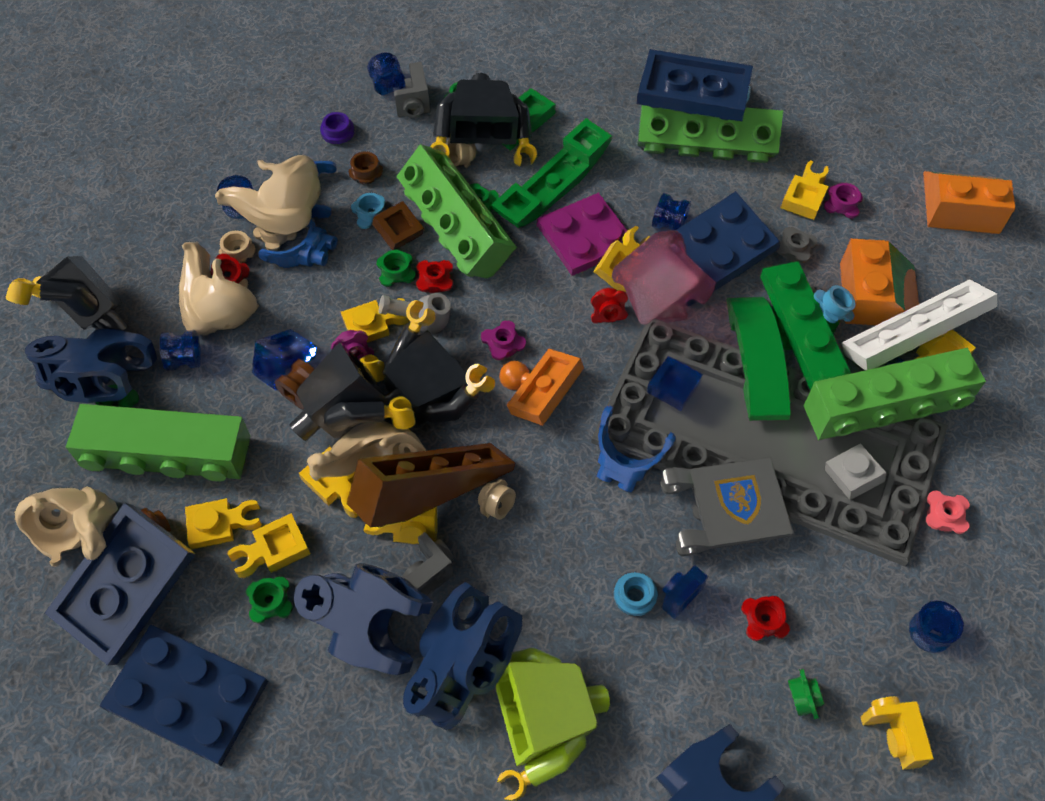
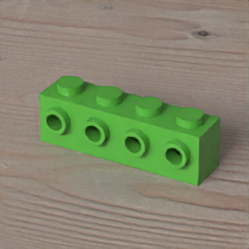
M641 105L637 146H644V152L664 154L665 148L679 149L678 155L698 157L699 151L713 152L714 159L732 160L734 154L748 155L747 161L767 163L768 157H775L779 153L783 111L745 107L743 121L741 122Z
M420 144L396 176L405 188V195L419 207L422 212L421 217L440 236L439 242L453 254L458 261L456 264L461 272L469 277L489 278L493 276L517 248L445 152Z
M967 347L815 381L804 404V409L818 440H823L836 436H845L870 428L884 427L909 419L923 418L948 410L964 408L974 402L976 394L986 381Z
M80 404L66 449L80 467L90 471H102L104 468L121 469L126 473L141 475L144 471L159 472L172 478L195 475L202 476L211 481H224L226 478L241 479L251 435L243 418L240 416Z

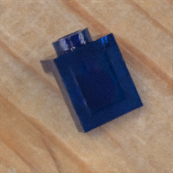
M292 329L256 340L252 373L273 389L278 390L275 381L280 376L285 375L286 369L291 368V365L296 360L300 359L308 362L315 359L317 345Z

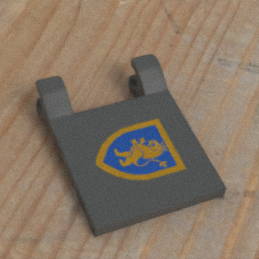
M770 457L693 469L674 467L663 471V478L660 484L664 494H676L693 488L703 530L689 529L679 532L675 545L680 556H690L708 549L792 537L793 530Z

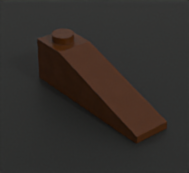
M492 443L358 459L347 505L370 528L405 522L513 471L516 463Z

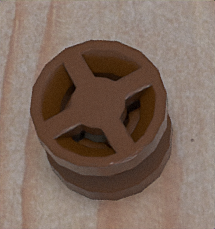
M298 359L291 365V372L288 375L280 376L275 381V385L286 399L298 408L304 409L296 392L299 386L315 369L305 361Z

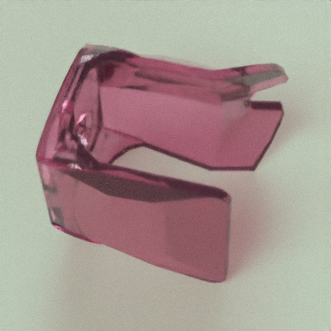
M674 230L662 231L652 235L617 264L612 272L613 281L624 286L639 322L644 325L649 324L654 319L666 323L686 319L688 313L684 306L685 302L694 299L701 304H705L713 293L716 283L686 254L684 239L680 232Z

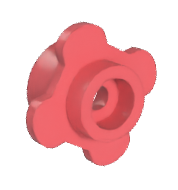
M940 491L929 493L927 502L930 507L927 511V524L935 530L954 531L957 534L965 533L969 529V523L966 520V510L970 506L969 501L962 495L951 497L943 495ZM944 510H950L951 515H948Z

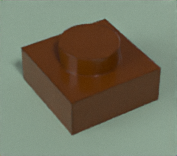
M403 201L374 216L372 225L392 250H396L420 237L424 230V227Z

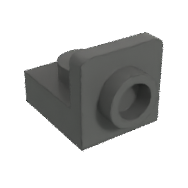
M422 62L410 63L411 78L405 79L406 89L394 91L398 117L408 116L413 118L424 113H431Z
M424 532L418 537L420 551L427 560L425 562L417 561L412 564L402 577L418 591L429 596L453 576L451 561L454 557L443 541L440 539L433 541Z

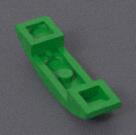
M585 118L563 138L562 150L524 185L520 186L515 182L491 204L492 209L517 228L533 222L581 182L612 141V135Z
M764 297L727 298L731 330H736L745 375L743 393L749 421L789 420L791 412L786 362L779 328L770 304Z

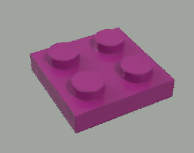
M599 192L537 218L538 228L572 276L598 265L611 243L618 240L623 244V236L627 231Z

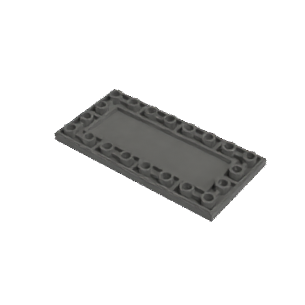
M648 317L607 406L611 405L614 407L613 414L608 423L609 437L620 453L628 458L637 460L652 458L662 451L666 437L672 432L676 436L673 446L657 465L652 466L661 471L674 467L693 469L770 457L791 522L900 565L906 566L908 564L948 425L927 417L914 418L892 423L884 427L853 432L845 436L818 440L804 409V404L810 393L809 386L802 372L787 366L791 412L789 420L749 421L743 393L745 375L740 350ZM601 419L591 439V443L598 446V433L601 424ZM861 443L885 470L886 479L885 482L849 500L827 474L825 465L828 460Z

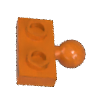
M548 349L531 373L528 367L520 361L506 363L500 370L499 379L501 384L507 389L517 390L507 404L511 415L543 426L583 371L584 366L581 358Z

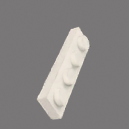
M969 279L842 342L843 355L864 370L877 368L996 308L997 293Z

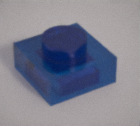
M667 356L649 382L647 393L682 411L701 383L703 374Z
M696 565L685 575L680 571L677 572L662 590L666 596L661 608L675 620L703 590L708 575Z

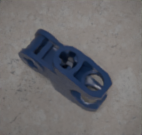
M96 329L86 339L64 338L56 335L46 336L32 341L25 348L26 357L33 363L36 371L35 380L37 385L41 389H52L58 397L70 402L94 403L121 400L132 390L127 372L144 371L157 360L155 349L150 339L141 334L116 329ZM125 346H136L142 351L144 358L127 355ZM111 379L117 384L118 389L108 387Z
M358 563L355 565L351 578L340 573H331L325 576H306L299 581L294 593L295 607L301 616L334 631L328 647V652L331 655L354 667L374 669L397 676L410 672L414 659L410 654L401 650L392 642L388 631L389 619L394 611L414 616L429 614L433 601L414 588L403 577L377 566Z
M466 582L456 587L433 615L422 634L419 650L424 659L405 688L403 696L405 710L417 717L425 716L431 719L435 726L447 730L455 727L464 717L473 695L487 694L499 682L511 660L514 647L521 633L522 615L499 601L489 605V596ZM473 596L474 606L465 620L460 619L458 615L460 603L465 598ZM506 616L508 620L506 631L498 638H490L489 636L494 624L498 619ZM420 686L428 691L427 695L418 692ZM445 703L454 707L452 712L446 710L444 707Z
M730 724L712 736L692 744L657 777V780L672 796L668 801H774L785 785L776 775L773 778H769L761 787L749 792L733 789L726 783L720 771L721 755L739 736Z

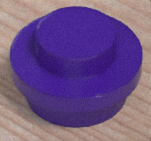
M342 112L327 114L320 126L322 138L331 144L345 143L353 137L355 132L353 122Z

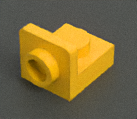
M896 696L876 699L871 702L872 707L860 716L863 726L890 723L891 728L887 730L888 747L894 758H900L903 770L921 768L934 759L917 701L900 703L899 697Z

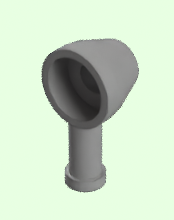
M433 293L419 299L418 301L423 302L419 318L423 316L427 308L434 310L436 316L435 321L431 325L422 326L420 330L422 332L428 330L431 334L443 330L450 319L449 299L441 293ZM382 295L379 302V314L386 315L389 313L407 317L406 309L411 302L392 299L389 296Z

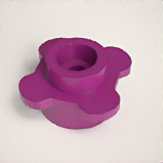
M840 183L831 186L828 190L830 197L825 202L824 209L828 213L837 212L844 214L850 219L856 218L860 212L857 208L858 203H861L863 200L860 190L850 183Z
M509 320L502 321L500 326L492 330L485 329L481 333V341L484 344H488L491 356L496 360L511 357L517 351H522L526 346L525 338L517 334L515 324ZM505 338L507 341H500V339Z
M361 330L344 331L337 336L331 345L332 350L340 342L359 360L366 355H374L373 349L368 347L367 333Z

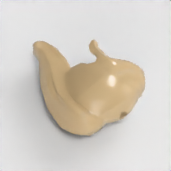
M297 155L279 164L258 160V166L262 170L273 172L272 176L263 182L259 191L245 187H228L218 190L215 194L218 205L233 207L244 218L265 231L287 235L298 232L308 226L312 215L311 209L315 206L320 195L321 184L318 178L317 166L313 159L306 155Z
M185 242L182 245L184 259L179 282V305L182 322L187 332L205 336L215 333L218 329H234L242 325L259 307L256 297L248 289V281L243 279L237 284L226 280L220 267V259H215L212 263L214 271L212 276L210 273L211 256L207 250L200 246L198 242Z
M385 421L363 423L352 428L342 436L330 451L324 454L315 453L309 456L307 463L310 468V476L315 481H318L319 478L342 477L355 472L358 459L419 452L426 451L416 434L410 429H397Z
M86 486L82 490L76 488H53L35 493L21 501L15 510V521L19 530L29 538L31 543L43 555L51 558L49 561L51 566L56 567L61 563V554L63 552L79 548L81 545L83 555L87 560L98 558L106 548L103 532L117 514L118 508L114 500L102 491Z

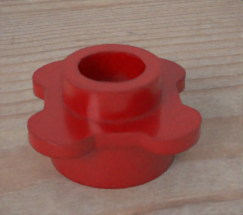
M226 253L219 254L215 258L221 260L220 267L223 276L225 272L231 273L229 277L224 276L226 280L239 284L243 278L248 277L250 274L247 264L239 263L235 258L230 257ZM211 265V271H210V273H211V275L213 276V272H214V271H213L212 265Z
M423 260L417 264L416 268L420 275L419 280L416 281V287L419 291L440 293L449 291L453 287V281L450 279L453 265L450 261L429 262Z
M614 288L599 290L591 298V304L594 308V313L591 315L592 322L611 323L626 319L628 316L627 310H625V303L628 301L627 293Z
M764 596L756 600L747 598L742 603L741 611L746 615L748 622L746 634L751 640L760 641L766 636H775L778 639H783L788 635L790 626L785 622L786 611L781 598L777 596ZM767 615L769 617V621H763L761 616Z

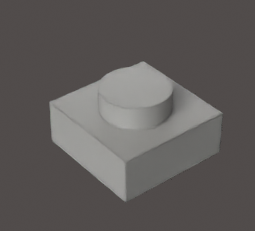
M861 443L828 460L825 465L827 474L849 500L885 482L886 479L885 470Z

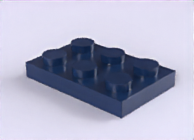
M650 49L639 86L636 104L742 122L753 66Z
M735 191L646 249L645 253L684 304L689 307L780 249V241Z
M127 503L123 504L104 530L103 537L106 542V548L95 560L84 558L45 611L48 617L106 665H117L196 555L195 552L143 512Z
M150 624L99 706L136 726L218 766H222L264 691L268 680L261 675Z

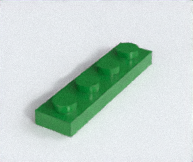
M799 261L763 268L760 278L810 391L815 381L851 374L832 331L823 316V312L818 302L814 299V293Z

